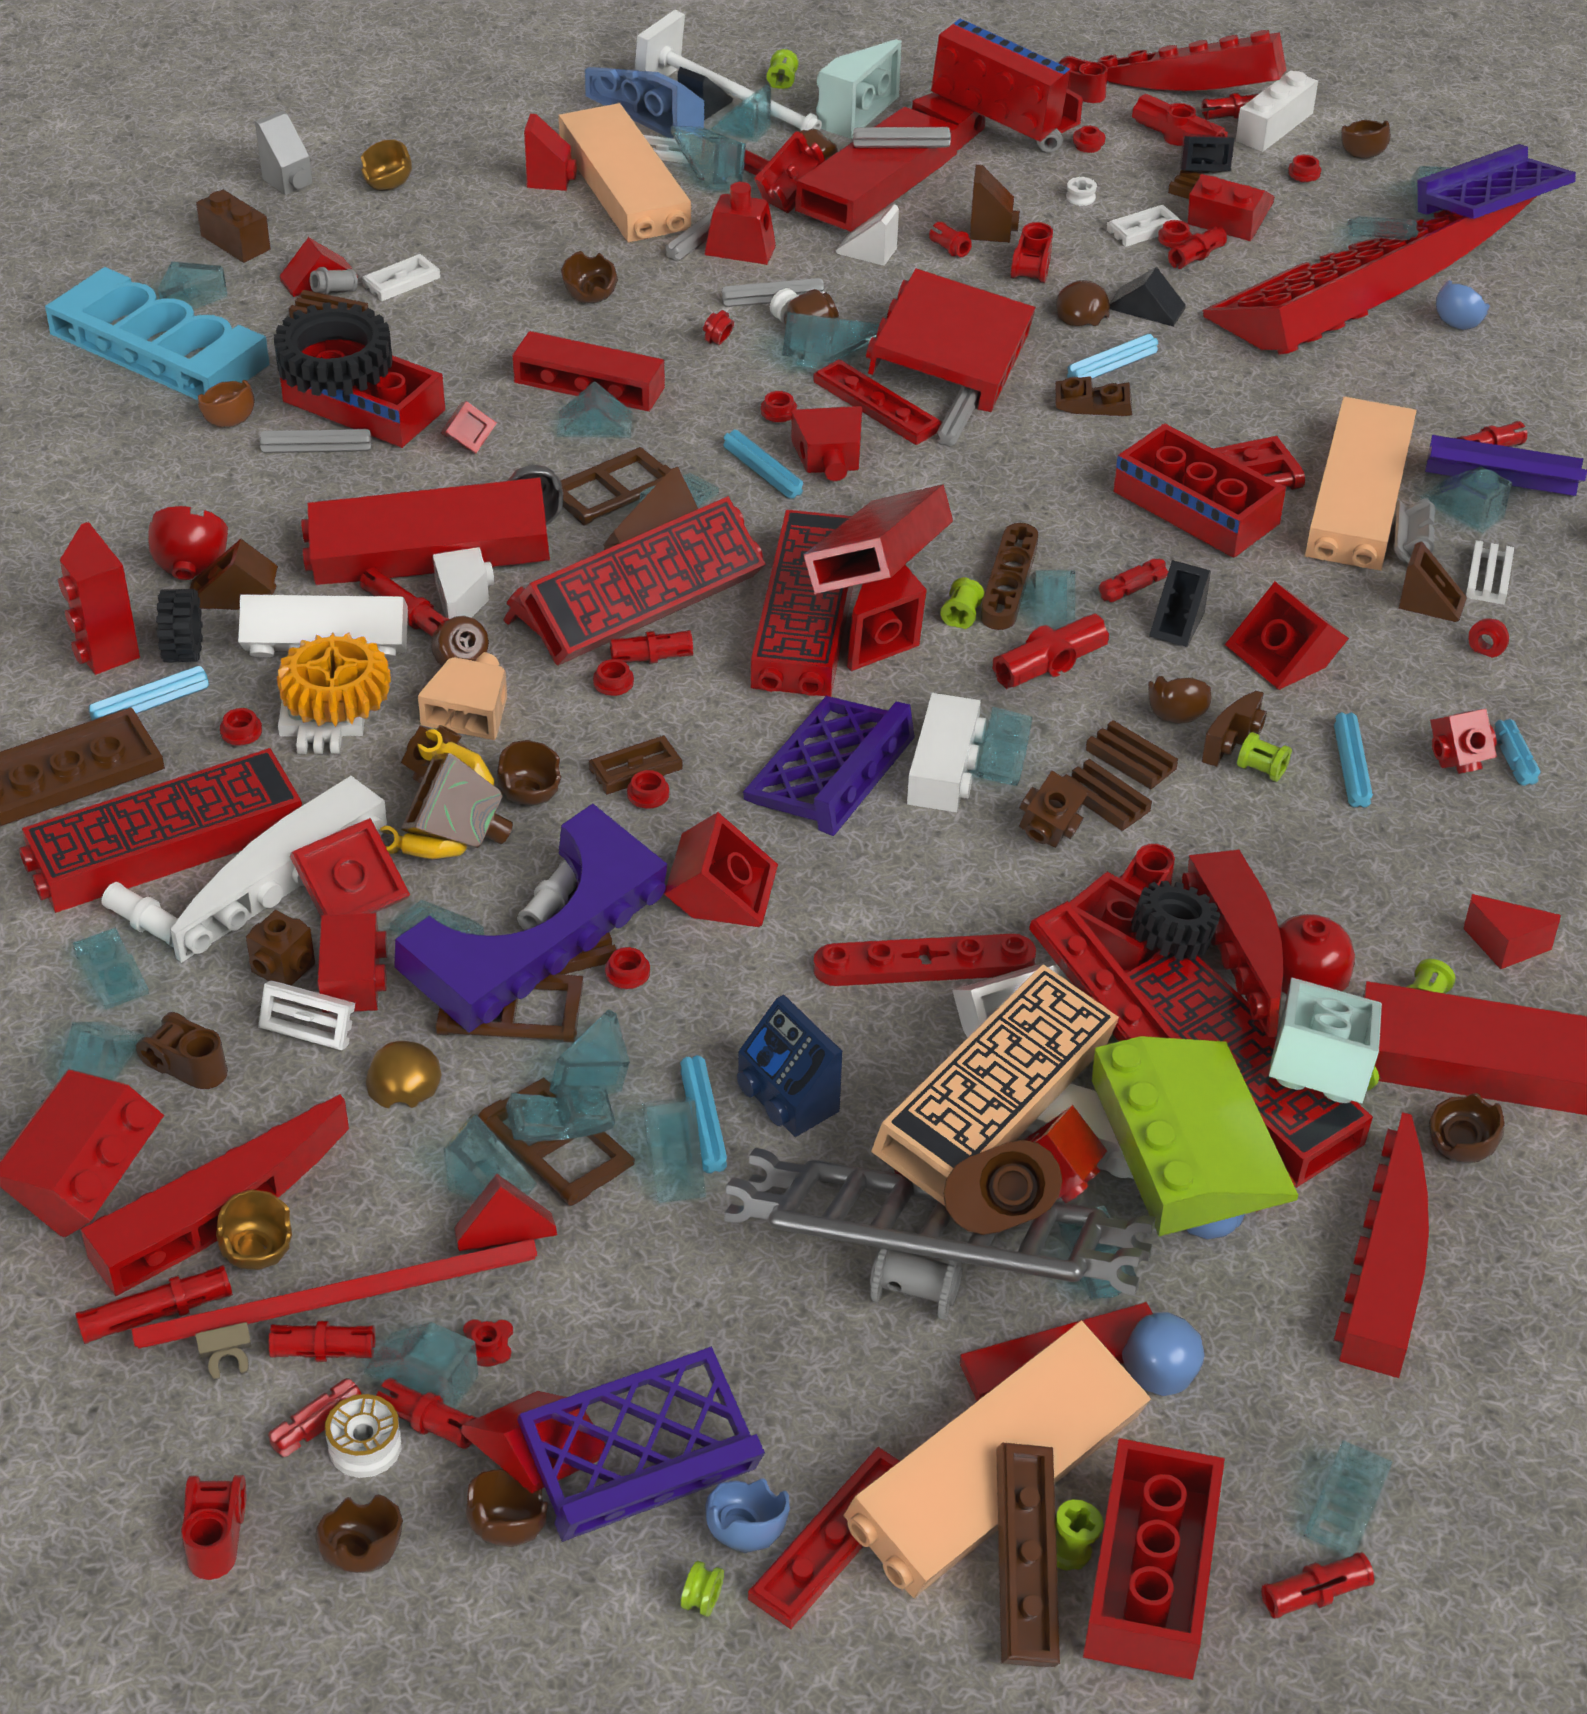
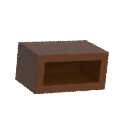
M224 189L213 192L210 196L196 202L200 233L206 240L243 263L271 250L267 216Z

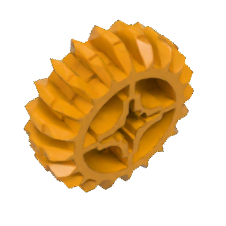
M333 632L330 637L321 638L316 634L314 641L301 640L299 648H289L288 656L281 658V665L277 676L280 698L283 700L284 706L289 708L291 715H300L303 723L314 719L318 727L322 726L325 722H332L336 727L342 721H347L353 725L354 718L356 717L368 719L369 711L380 710L381 702L387 700V694L390 689L389 683L391 682L388 661L385 658L384 652L378 650L377 643H367L364 636L353 639L350 633L345 634L343 637H337Z

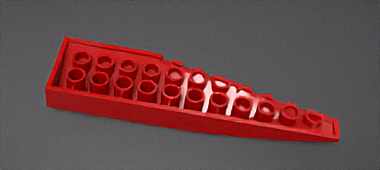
M1537 196L1475 219L1443 209L1433 213L1434 219L1424 222V219L1420 218L1375 235V239L1351 244L1348 246L1349 250L1338 253L1330 252L1320 256L1321 262L1312 265L1309 262H1304L1202 310L1203 316L1261 350H1277L1278 354L1294 352L1299 349V344L1319 340L1322 338L1323 332L1343 328L1345 321L1349 319L1367 316L1369 309L1409 290L1447 268L1491 237Z

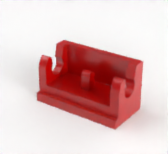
M795 131L754 178L762 198L769 204L789 213L795 207L797 180L823 163L825 158L816 142L809 147L804 135Z

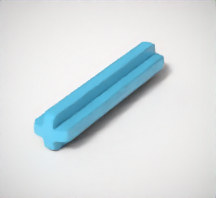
M1145 334L1070 364L1067 367V378L1091 376L1093 379L1146 358L1158 351V340L1151 334Z
M734 429L730 434L726 433L724 435V447L783 495L793 499L797 495L802 494L803 481L739 430Z
M201 666L192 667L94 702L89 705L90 717L92 720L131 707L136 714L206 689L209 686L208 677Z
M1341 712L1335 717L1334 729L1348 802L1352 807L1362 806L1365 808L1371 804L1370 799L1373 793L1358 718L1352 712L1348 714Z
M699 1055L692 1058L686 1056L680 1062V1072L701 1168L706 1173L721 1172L727 1167V1155L706 1062Z

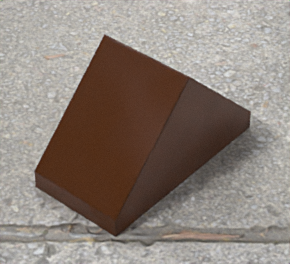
M1422 541L1416 543L1407 566L1398 609L1452 622L1459 621L1467 599L1466 595Z

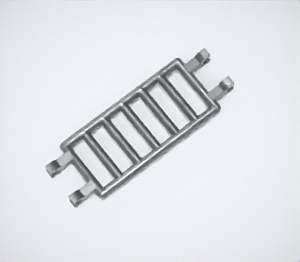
M754 1148L751 1152L749 1164L761 1166L765 1169L767 1176L753 1174L749 1181L732 1177L726 1185V1194L737 1196L744 1202V1206L730 1204L725 1211L724 1221L742 1223L750 1217L768 1220L773 1228L1062 1281L1077 1282L1085 1276L1107 1280L1116 1290L1135 1295L1137 1292L1140 1277L1125 1274L1121 1266L1138 1267L1141 1260L1149 1261L1152 1254L1153 1244L1137 1240L1134 1234L1137 1232L1152 1234L1156 1217L1138 1215L1129 1221L1107 1218L1105 1212L1100 1209L1055 1202L1050 1210L1033 1220L1018 1252L989 1247L996 1233L986 1235L973 1233L968 1243L940 1238L951 1216L946 1207L939 1201L919 1234L894 1230L892 1227L911 1196L937 1200L903 1175L818 1160H810L805 1165L779 1161L772 1152L760 1148ZM817 1180L843 1184L822 1217L796 1212ZM772 1186L787 1188L784 1195L765 1192ZM864 1188L890 1193L871 1225L843 1221ZM1054 1222L1083 1226L1068 1260L1039 1255ZM1098 1243L1123 1247V1249L1118 1250L1115 1254L1095 1251Z

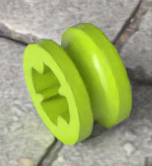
M697 1560L693 1564L684 1585L681 1598L682 1609L689 1611L695 1606L700 1608L701 1615L709 1617L721 1592L724 1570L715 1567L713 1571H708L705 1569V1563Z

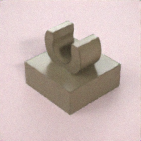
M247 1322L195 1334L200 1358L210 1357L208 1368L214 1380L221 1379L219 1363L228 1356L237 1359L241 1374L248 1372V1358L241 1350L251 1347Z

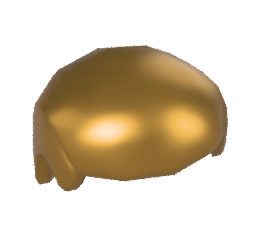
M396 139L382 140L375 143L361 155L363 177L368 185L377 190H392L407 181L412 171V162L404 143Z
M410 1041L390 1042L379 1049L373 1057L366 1077L368 1095L385 1108H390L391 1105L397 1102L406 1103L410 1108L416 1107L419 1102L432 1097L437 1090L442 1076L439 1060L429 1048L422 1044Z
M251 1189L234 1194L222 1206L218 1216L216 1237L222 1256L227 1258L229 1263L240 1269L261 1270L278 1264L290 1248L289 1243L292 1237L290 1210L287 1204L271 1192Z

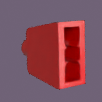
M934 92L912 101L913 110L959 126L957 150L961 149L985 128V116Z
M735 182L730 186V194L720 195L714 207L705 255L768 265L776 247L769 203L765 199L752 198L751 186L748 183Z
M862 406L792 410L791 440L807 473L825 472L827 479L840 481L845 478L847 471L859 470Z

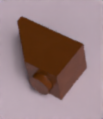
M976 164L970 239L1010 243L1011 231L1018 232L1020 211L1013 210L1014 196L983 165Z
M240 539L195 577L191 582L190 589L197 590L198 597L200 598L199 608L240 610V595H273L277 586L274 581L278 565Z

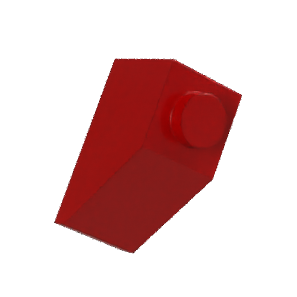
M530 113L524 130L527 188L567 191L569 181L575 180L577 174V161L571 159V146L537 114Z

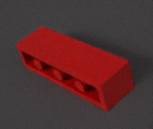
M529 331L513 353L514 383L648 412H650L665 388L664 359L533 331Z

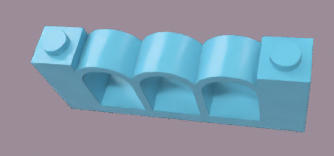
M106 267L45 306L51 335L198 400L200 394L204 395L209 388L220 382L237 381L242 383V380L248 381L270 365L266 336L241 325H237L232 329L227 320L215 315L194 316L191 305L185 301L171 298L157 300L154 289L148 285L132 282L130 277ZM128 315L119 322H117L115 325L110 324L114 320L122 316ZM166 331L152 342L147 340L159 332ZM206 347L190 359L184 357L198 348Z

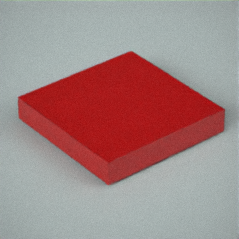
M371 818L292 851L290 854V858L320 917L321 915L376 913L410 896Z

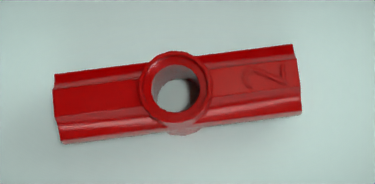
M1145 93L1138 98L1136 105L1133 107L1132 118L1142 125L1163 133L1164 140L1171 145L1182 146L1183 133L1228 137V132L1224 130V127L1196 116V109L1186 103L1169 104Z
M1096 613L1085 616L1057 630L1048 625H1043L1029 635L1025 644L993 658L992 669L997 676V681L1006 689L1014 688L1046 672L1053 677H1057L1060 675L1058 673L1060 671L1063 673L1068 672L1074 666L1077 658L1107 645L1109 633L1106 630L1104 620Z

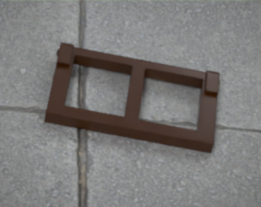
M636 448L561 480L563 490L562 506L583 526L587 525L596 518L645 498L671 468L666 464H661L643 448ZM638 462L657 478L652 482L629 491L609 473ZM596 479L616 496L587 509L567 491Z
M550 974L534 987V989L567 991L562 1026L514 1023L518 1005L517 998L503 1008L501 1022L482 1023L470 1033L439 1008L435 1025L437 1035L463 1034L563 1040V1042L575 1043L584 984L583 976Z
M544 1077L503 1101L500 1099L489 1105L477 1117V1121L484 1128L489 1129L548 1183L569 1206L582 1201L591 1192L629 1169L635 1162V1158ZM541 1098H545L570 1123L528 1146L503 1121ZM584 1133L611 1159L569 1183L543 1157Z

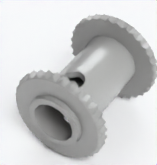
M878 1248L870 1278V1297L873 1302L878 1303L883 1290L888 1289L939 1302L938 1318L945 1319L948 1316L950 1307L954 1305L962 1277V1262L949 1260L948 1264L900 1251Z

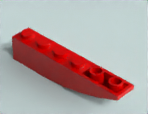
M1269 30L1254 32L1250 34V37L1238 39V35H1230L1219 39V42L1208 44L1207 40H1199L1190 43L1189 47L1177 49V45H1168L1158 49V52L1147 53L1146 50H1137L1129 53L1128 57L1117 58V55H1107L1098 59V63H1102L1107 67L1108 82L1156 90L1194 91L1223 89L1280 80L1287 70L1280 32L1270 34Z
M1240 849L1189 855L1188 873H1183L1182 875L1183 889L1189 890L1191 886L1198 889L1196 895L1206 894L1210 897L1209 903H1215L1218 907L1216 912L1220 913V918L1211 944L1213 946L1217 945L1221 952L1224 968L1226 970L1230 969L1235 977L1238 993L1240 995L1244 994L1249 1002L1252 1018L1259 1020L1268 1038L1277 1037L1283 981V952L1277 918L1268 896Z
M339 1094L323 1103L316 1104L299 1116L281 1125L272 1127L266 1133L251 1141L228 1150L224 1155L197 1169L186 1172L180 1178L153 1192L142 1195L134 1202L109 1215L101 1216L93 1223L82 1228L81 1233L87 1257L113 1294L118 1296L217 1242L216 1230L220 1210L234 1194L251 1189L271 1192L277 1198L284 1194L316 1165L349 1130L345 1099Z
M1402 1112L1398 1130H1387L1381 1156L1390 1158L1389 1166L1380 1163L1378 1165L1372 1192L1381 1194L1380 1201L1369 1200L1363 1228L1372 1230L1371 1237L1368 1238L1360 1235L1353 1263L1363 1267L1361 1275L1350 1274L1343 1301L1353 1304L1352 1312L1350 1314L1341 1311L1333 1340L1343 1343L1339 1362L1396 1378L1400 1376L1425 1275L1429 1239L1428 1191L1423 1157L1412 1115Z

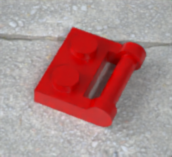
M1278 436L1214 448L1218 452L1262 475L1282 471V473L1266 477L1284 487H1290L1294 490L1303 488L1305 485V474L1302 467Z

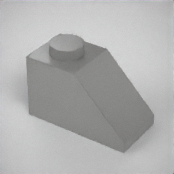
M282 110L255 121L262 179L284 195L311 185L310 157L288 114Z

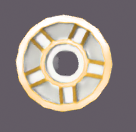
M370 1394L353 1395L340 1401L330 1411L325 1422L329 1457L334 1466L345 1475L357 1478L373 1477L387 1471L397 1461L402 1449L398 1414L393 1405L382 1397ZM370 1434L372 1435V1437L368 1440L359 1441L363 1438H367Z

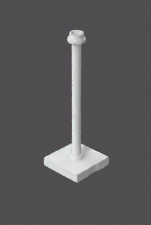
M673 10L637 35L635 70L659 72L668 77L681 66L706 76L726 93L799 128L800 131H807L813 128L821 129L822 122L816 115L810 113L805 117L682 57L685 14Z

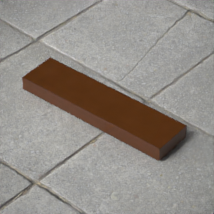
M1002 1442L996 1448L1001 1664L1056 1667L1060 1664L1053 1447Z

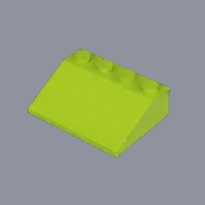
M1140 1036L1095 1048L1092 1083L1150 1216L1156 1217L1155 1229L1159 1237L1297 1201L1298 1193L1226 1042Z

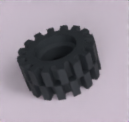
M160 590L158 595L159 603H157L156 608L158 612L156 623H158L157 637H159L158 647L161 650V659H163L164 663L198 662L200 660V651L202 650L201 642H203V635L201 633L203 621H201L202 610L199 608L200 598L198 597L197 590Z
M1161 881L1160 885L1153 882L1149 884L1148 888L1144 887L1131 920V930L1137 933L1136 939L1139 942L1147 940L1146 948L1151 951L1156 947L1161 949L1159 955L1167 957L1170 952L1174 953L1175 959L1182 960L1184 954L1189 960L1196 959L1197 954L1200 956L1204 955L1210 946L1220 918V913L1216 912L1218 907L1215 903H1209L1210 897L1206 894L1196 895L1198 889L1192 886L1189 890L1183 889V883L1175 882L1174 887L1170 886L1168 881Z

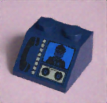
M783 994L776 998L738 1051V1085L746 1096L750 1098L754 1096L765 1107L770 1120L776 1126L780 1127L783 1125L794 1137L801 1135L840 1112L842 1050Z

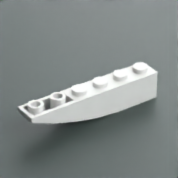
M349 776L288 814L254 839L210 880L170 928L176 959L182 963L194 954L204 952L211 943L230 931L240 929L247 920L266 908L274 907L284 896L300 886H305L290 858L292 851L369 818L373 821L381 837L383 833L379 829L387 826L385 800L354 777Z

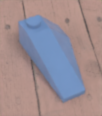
M588 67L585 69L586 97L604 106L620 103L632 120L668 138L683 140L704 128V100L683 84L659 72Z

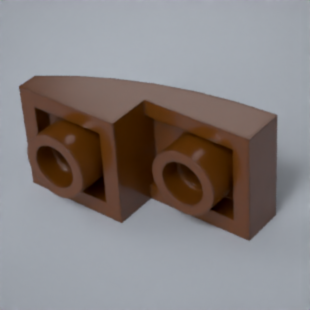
M1091 376L1081 378L1070 377L1055 382L1056 407L1059 410L1086 415H1132V394L1129 382L1121 384L1110 383L1093 388Z
M1256 690L1243 696L1227 707L1216 718L1206 733L1202 757L1203 763L1218 767L1224 753L1231 755L1235 745H1243L1251 732L1260 735L1267 716V711L1261 710L1263 692Z

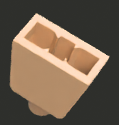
M486 652L482 653L475 661L457 657L448 659L418 695L421 725L438 728L439 725H442L456 733L495 740L507 699L506 670L499 666V661L494 655Z

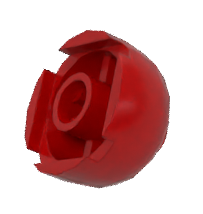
M188 506L167 507L156 511L148 531L149 551L156 564L177 579L191 580L226 551L228 526L223 519L212 512L204 510L203 516L190 514L191 507Z
M1300 914L1288 918L1278 926L1283 952V993L1287 995L1291 977L1338 991H1343L1349 986L1355 965V953L1349 935L1340 924L1330 918L1317 914Z

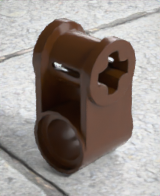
M168 1012L162 1018L161 1026L150 1037H143L136 1044L138 1056L148 1067L162 1074L167 1073L192 1087L211 1089L223 1083L227 1077L228 1068L219 1034L214 1030L204 1028L187 1020L179 1013Z

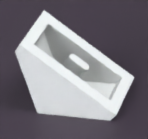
M894 203L849 233L835 250L836 253L884 266L897 249L899 208Z

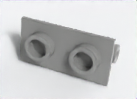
M1420 499L1408 508L1401 500L1397 501L1395 543L1393 548L1397 557L1403 563H1409L1416 543L1422 541L1431 553L1434 550V527L1432 524H1434L1436 508L1428 499Z

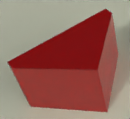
M308 237L280 274V280L290 294L295 297L301 295L303 290L313 292L310 286V275L312 271H316L319 267H325L327 270L352 269V267L345 258Z
M1472 894L1463 929L1500 969H1504L1552 950L1561 915Z
M497 1173L454 1227L459 1251L557 1236L556 1224L551 1212Z

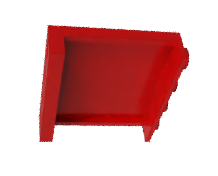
M915 268L909 281H902L897 299L893 298L887 318H882L876 338L872 337L866 351V358L871 359L868 374L873 375L881 359L981 391L977 410L992 412L1029 335L1036 307Z

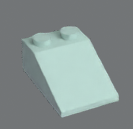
M895 39L837 57L820 70L817 77L819 101L816 107V114L822 122V130L852 139L855 128L867 126L899 97L902 41Z
M1291 977L1271 1059L1269 1077L1276 1078L1281 1085L1291 1089L1301 1090L1307 1087L1321 1091L1327 1098L1336 1102L1349 1103L1352 1100L1363 1103L1379 1053L1382 1003Z

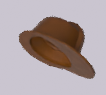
M1025 1140L1008 1142L970 1156L957 1164L946 1178L943 1192L946 1210L956 1224L968 1232L981 1235L998 1233L1038 1218L1050 1210L1058 1199L1062 1185L1060 1166L1052 1153L1038 1143Z

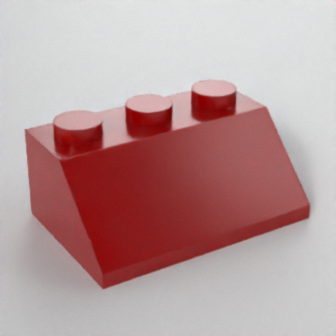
M88 521L80 525L60 558L63 577L58 579V583L70 608L65 610V617L70 629L75 633L76 640L71 642L73 653L79 664L87 663L93 673L97 675L139 659L140 653L123 564Z
M69 1069L62 1075L0 1159V1187L57 1234L67 1237L91 1222L165 1115L127 1084Z

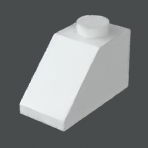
M479 547L433 554L435 584L445 617L449 619L456 616L472 618L489 601L488 586L494 585L491 562H484Z

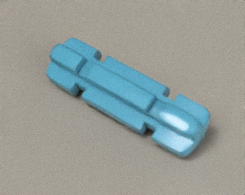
M1510 718L1505 721L1498 720L1495 723L1496 728L1494 729L1497 743L1501 744L1499 747L1511 770H1515L1513 774L1518 784L1522 786L1529 783L1532 785L1536 784L1541 771L1535 760H1533V756L1523 736L1519 733L1520 731L1515 721Z

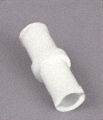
M566 860L559 864L557 870L548 880L538 884L534 890L532 900L519 912L517 921L522 929L527 930L547 921L569 902L568 896L577 887L578 882Z
M114 882L108 886L101 900L105 908L111 909L129 920L131 927L139 932L146 930L165 941L171 947H174L170 928L178 918L160 908V903L152 897L143 898L125 888L119 882Z

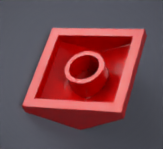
M536 1391L463 1424L461 1434L532 1494L544 1488V1484L518 1423V1416L523 1412L566 1397ZM580 1408L568 1413L577 1417ZM585 1411V1414L582 1419L589 1423H592L591 1419ZM552 1418L535 1424L541 1441L563 1449L572 1427ZM577 1430L568 1453L594 1464L599 1461L606 1444L600 1439ZM548 1456L554 1469L557 1460ZM562 1463L557 1480L559 1481L579 1471V1469Z

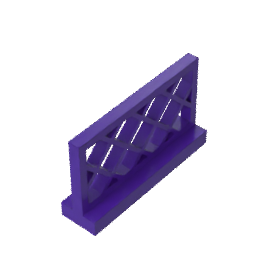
M1517 144L1418 179V212L1428 215L1444 209L1475 219L1576 182V172L1528 158V146Z
M1432 435L1425 468L1427 473L1571 496L1577 495L1578 484L1584 482L1587 475V470L1582 469L1583 458Z
M825 696L743 791L744 800L766 808L817 821L819 831L834 836L915 738L911 705L896 701L889 710H884ZM830 711L846 715L829 721L824 720ZM870 722L877 723L875 727L861 730L859 725ZM851 727L853 733L834 738L831 735L833 732ZM824 735L826 739L808 745L803 743L807 738ZM860 744L852 752L840 754L838 750ZM832 752L833 757L812 762L810 759L812 756ZM801 759L805 762L803 765L783 770V765L787 762ZM839 768L833 776L819 779V773ZM811 776L813 780L793 787L789 783V781ZM783 784L784 789L770 793L762 791L765 787ZM818 793L814 798L813 804L797 800V798Z
M712 1346L519 1414L517 1419L557 1516L554 1524L562 1542L753 1471L765 1454L757 1434L751 1436ZM704 1365L712 1383L707 1397L678 1385L684 1371ZM676 1374L673 1382L664 1379ZM649 1384L668 1393L660 1414H656L631 1402L636 1388ZM629 1391L626 1399L616 1396ZM715 1392L718 1396L720 1403L712 1400ZM673 1396L702 1408L694 1429L665 1418ZM601 1401L620 1410L611 1432L582 1419L588 1405ZM580 1408L577 1417L568 1413ZM707 1411L728 1419L735 1436L717 1441L699 1433ZM625 1413L655 1425L646 1447L616 1435ZM552 1418L572 1427L563 1449L541 1441L535 1424ZM660 1428L689 1440L683 1455L670 1459L651 1450ZM577 1430L606 1442L597 1465L568 1453ZM694 1443L703 1446L691 1452ZM612 1445L640 1457L634 1473L622 1477L602 1468ZM548 1456L557 1460L554 1469ZM646 1460L656 1464L643 1469ZM562 1463L592 1475L585 1491L566 1498L564 1497L557 1480ZM597 1478L607 1482L594 1487Z

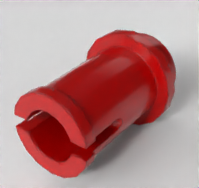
M942 221L936 222L933 227L942 232L941 234L930 229V240L947 249L950 256L964 257L970 252L972 241L966 232L956 231Z

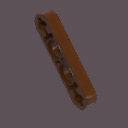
M1014 523L1007 526L1004 530L982 601L981 621L988 628L1004 630L1012 627L1016 622L1037 552L1038 531L1032 525ZM1018 540H1023L1022 547L1015 546ZM1017 562L1020 563L1022 566H1008L1005 563ZM1011 586L1015 590L1006 591L998 589V587ZM998 604L1005 605L1001 613L996 612Z

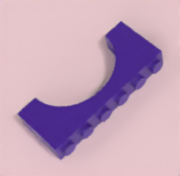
M592 803L561 825L558 854L566 860L573 870L578 882V888L570 901L557 914L533 928L513 934L494 936L475 935L457 931L441 924L429 915L395 939L394 968L470 1033L482 1023L492 1022L502 1009L515 999H523L528 996L536 984L550 974L556 975L561 972L569 960L583 950L589 951L594 948L606 933L615 927H623L628 923L633 914L645 905L655 904L662 897L666 889L665 879L668 864Z

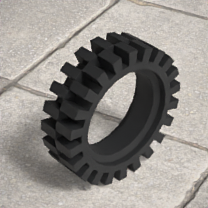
M329 302L322 303L323 310H317L315 305L307 307V314L299 309L293 312L294 319L287 316L282 320L283 325L277 326L276 334H274V346L280 377L282 380L286 379L287 384L291 387L297 385L298 391L303 393L310 387L312 395L320 396L323 390H328V396H337L336 390L343 389L345 395L353 394L352 387L354 386L363 391L368 389L367 382L373 385L379 383V376L385 377L388 374V368L392 366V348L388 323H384V318L380 314L375 316L374 310L370 308L362 312V306L354 304L348 310L347 303L338 302V307L331 309ZM326 340H351L366 346L359 352L340 358H316L301 352L308 346Z

